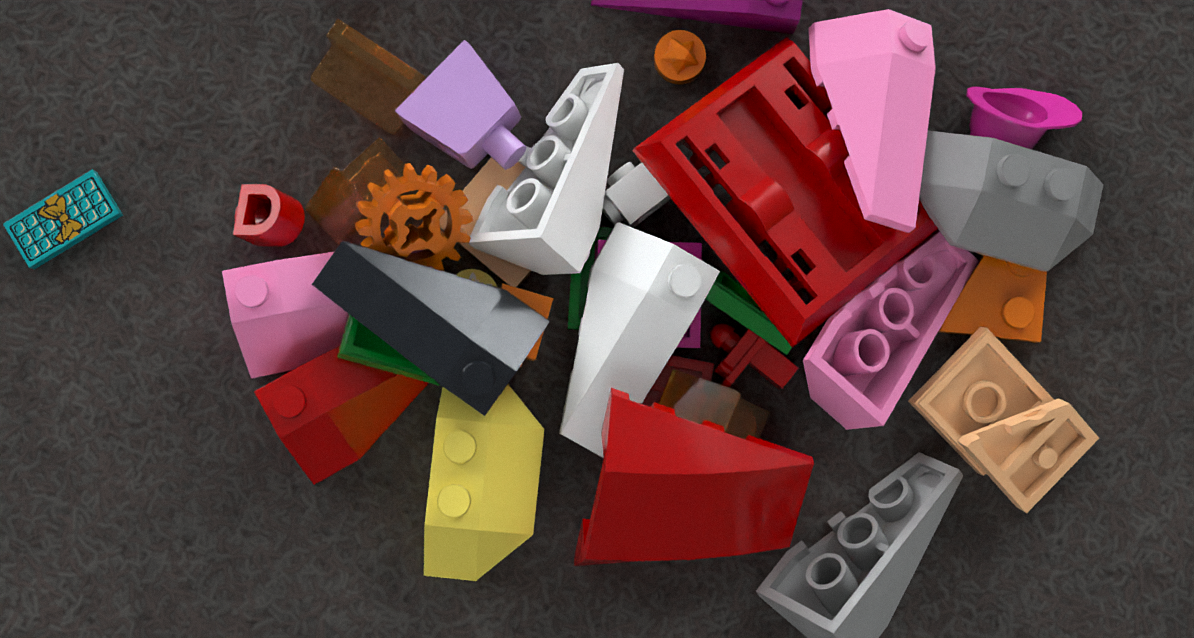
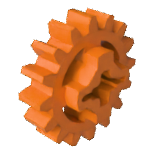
M407 163L404 166L402 177L396 178L394 173L387 169L384 171L386 185L382 188L371 182L367 185L374 198L371 202L358 201L357 204L360 213L367 217V219L355 223L358 234L368 236L360 243L361 246L404 258L407 261L427 267L432 266L433 269L443 271L444 267L441 260L446 256L455 261L461 258L454 246L457 242H470L471 237L461 228V225L473 222V216L467 209L460 208L467 203L468 199L462 190L453 191L456 183L448 174H445L437 181V172L433 166L426 165L420 176L417 175L413 166ZM419 190L416 194L401 195L405 192ZM446 206L447 224L443 232L440 230V218L445 213L443 208ZM383 212H385L389 216V226L384 231L386 236L382 239L380 224ZM410 217L416 220L422 218L423 220L422 224L418 227L412 224L406 226L405 224ZM424 250L421 252L411 253L412 251Z

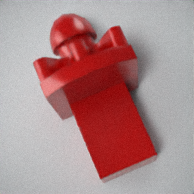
M720 323L712 327L710 332L712 343L718 349L721 347L728 353L715 369V372L724 378L718 386L722 392H725L733 384L747 365L779 390L783 389L799 369L784 355L749 329L740 337L734 332L735 328L728 324Z

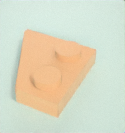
M1058 398L965 434L958 440V443L1017 508L1028 513L1095 444L1099 437L1070 403Z

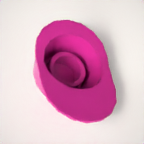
M974 86L967 88L966 96L974 104L969 124L970 135L995 138L1033 149L1048 129L1073 127L1082 121V111L1077 105L1056 94L1023 88L990 89Z

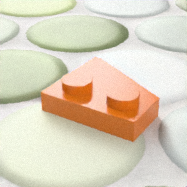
M982 255L938 332L972 336L981 326L988 328L997 339L1033 343L1041 342L1047 271L1043 272Z

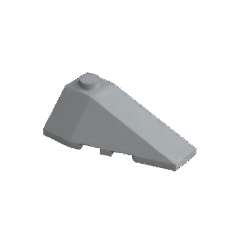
M918 452L869 490V504L848 518L840 511L827 522L833 529L832 532L809 549L802 540L789 549L756 590L757 594L807 638H879L887 628L963 478V474L955 467Z

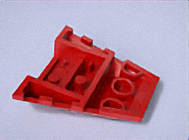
M611 388L601 431L603 464L591 518H582L574 556V566L634 561L694 560L745 555L790 547L814 466L812 456L748 435L746 439L725 433L724 426L707 420L699 424L676 416L675 409L655 402L649 407L631 401L628 393Z

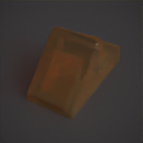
M379 137L344 170L340 171L335 166L304 209L339 246L343 240L347 241L357 232L355 228L356 222L367 219L366 216L360 213L357 207L358 201L371 202L374 198L367 185L370 182L377 184L381 188L386 185L384 171L387 169L394 173L396 178L402 177L405 164Z
M672 370L659 402L660 405L675 409V415L699 424L707 420L724 426L725 433L742 439H746L748 435L760 438L770 413L741 399V393L734 389L679 370Z

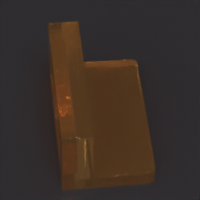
M337 19L326 35L332 46L312 73L311 81L389 134H397L404 123L395 110L426 79L425 76Z

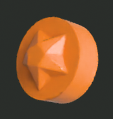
M675 30L664 35L657 43L654 53V64L657 72L664 80L673 84H686L695 80L704 68L706 50L703 42L695 34L685 30Z

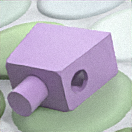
M466 40L395 110L403 123L411 131L470 169L474 168L489 154L501 167L507 170L514 166L526 151V146L510 132L521 119L515 103Z

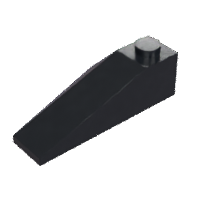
M345 240L340 243L311 284L433 380L484 416L515 375L550 322V320L505 289L479 283L443 270L433 269Z

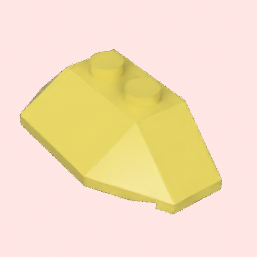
M507 384L485 416L446 388H442L436 418L425 516L424 576L477 581L534 534L545 429L509 384Z

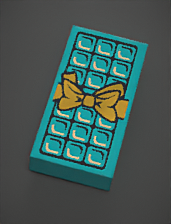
M92 169L6 221L3 225L28 267L35 270L122 217L123 214L98 173Z

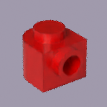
M241 184L239 202L235 210L233 235L256 246L279 247L293 242L302 231L305 221L302 204L297 199L266 184Z

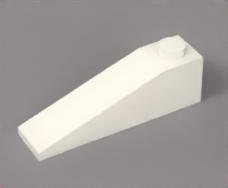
M619 63L579 70L546 116V124L549 126V129L532 148L526 146L524 155L518 161L525 166L524 170L508 190L497 185L486 200L470 235L469 245L474 249L541 275L581 272L600 228L624 69Z
M619 222L615 224L590 269L587 285L588 293L584 314L580 322L579 340L573 370L570 374L559 434L604 458L601 431L611 388L628 393L631 401L642 404L694 320L720 273L719 270L670 242Z

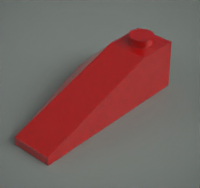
M338 346L254 391L278 437L313 485L360 460L429 383L338 358L337 355L340 348Z

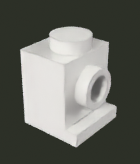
M628 162L607 179L610 188L605 191L602 212L614 226L617 222H623L625 225L634 228L671 198L642 162L636 167L631 162Z

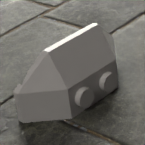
M928 131L919 200L950 246L1044 272L1052 269L1093 235L1104 184L1087 166L990 137Z

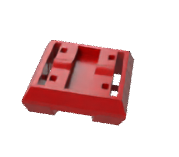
M786 37L648 137L632 151L783 337L794 347L938 228L927 214L920 200L916 228L910 233L864 219L844 161L849 156L841 130H832L827 117V113L833 108L825 86H816L811 72L810 61L799 47ZM791 100H801L800 110ZM682 144L693 152L689 160L678 148ZM714 150L726 163L721 169L709 157ZM705 165L711 173L703 179L698 170ZM718 184H721L732 198L726 206L720 202L712 190ZM766 240L777 253V260L773 263L758 248ZM798 253L811 268L807 274L792 259ZM787 268L795 275L788 282L781 274ZM801 288L805 289L811 300L807 305L796 293Z

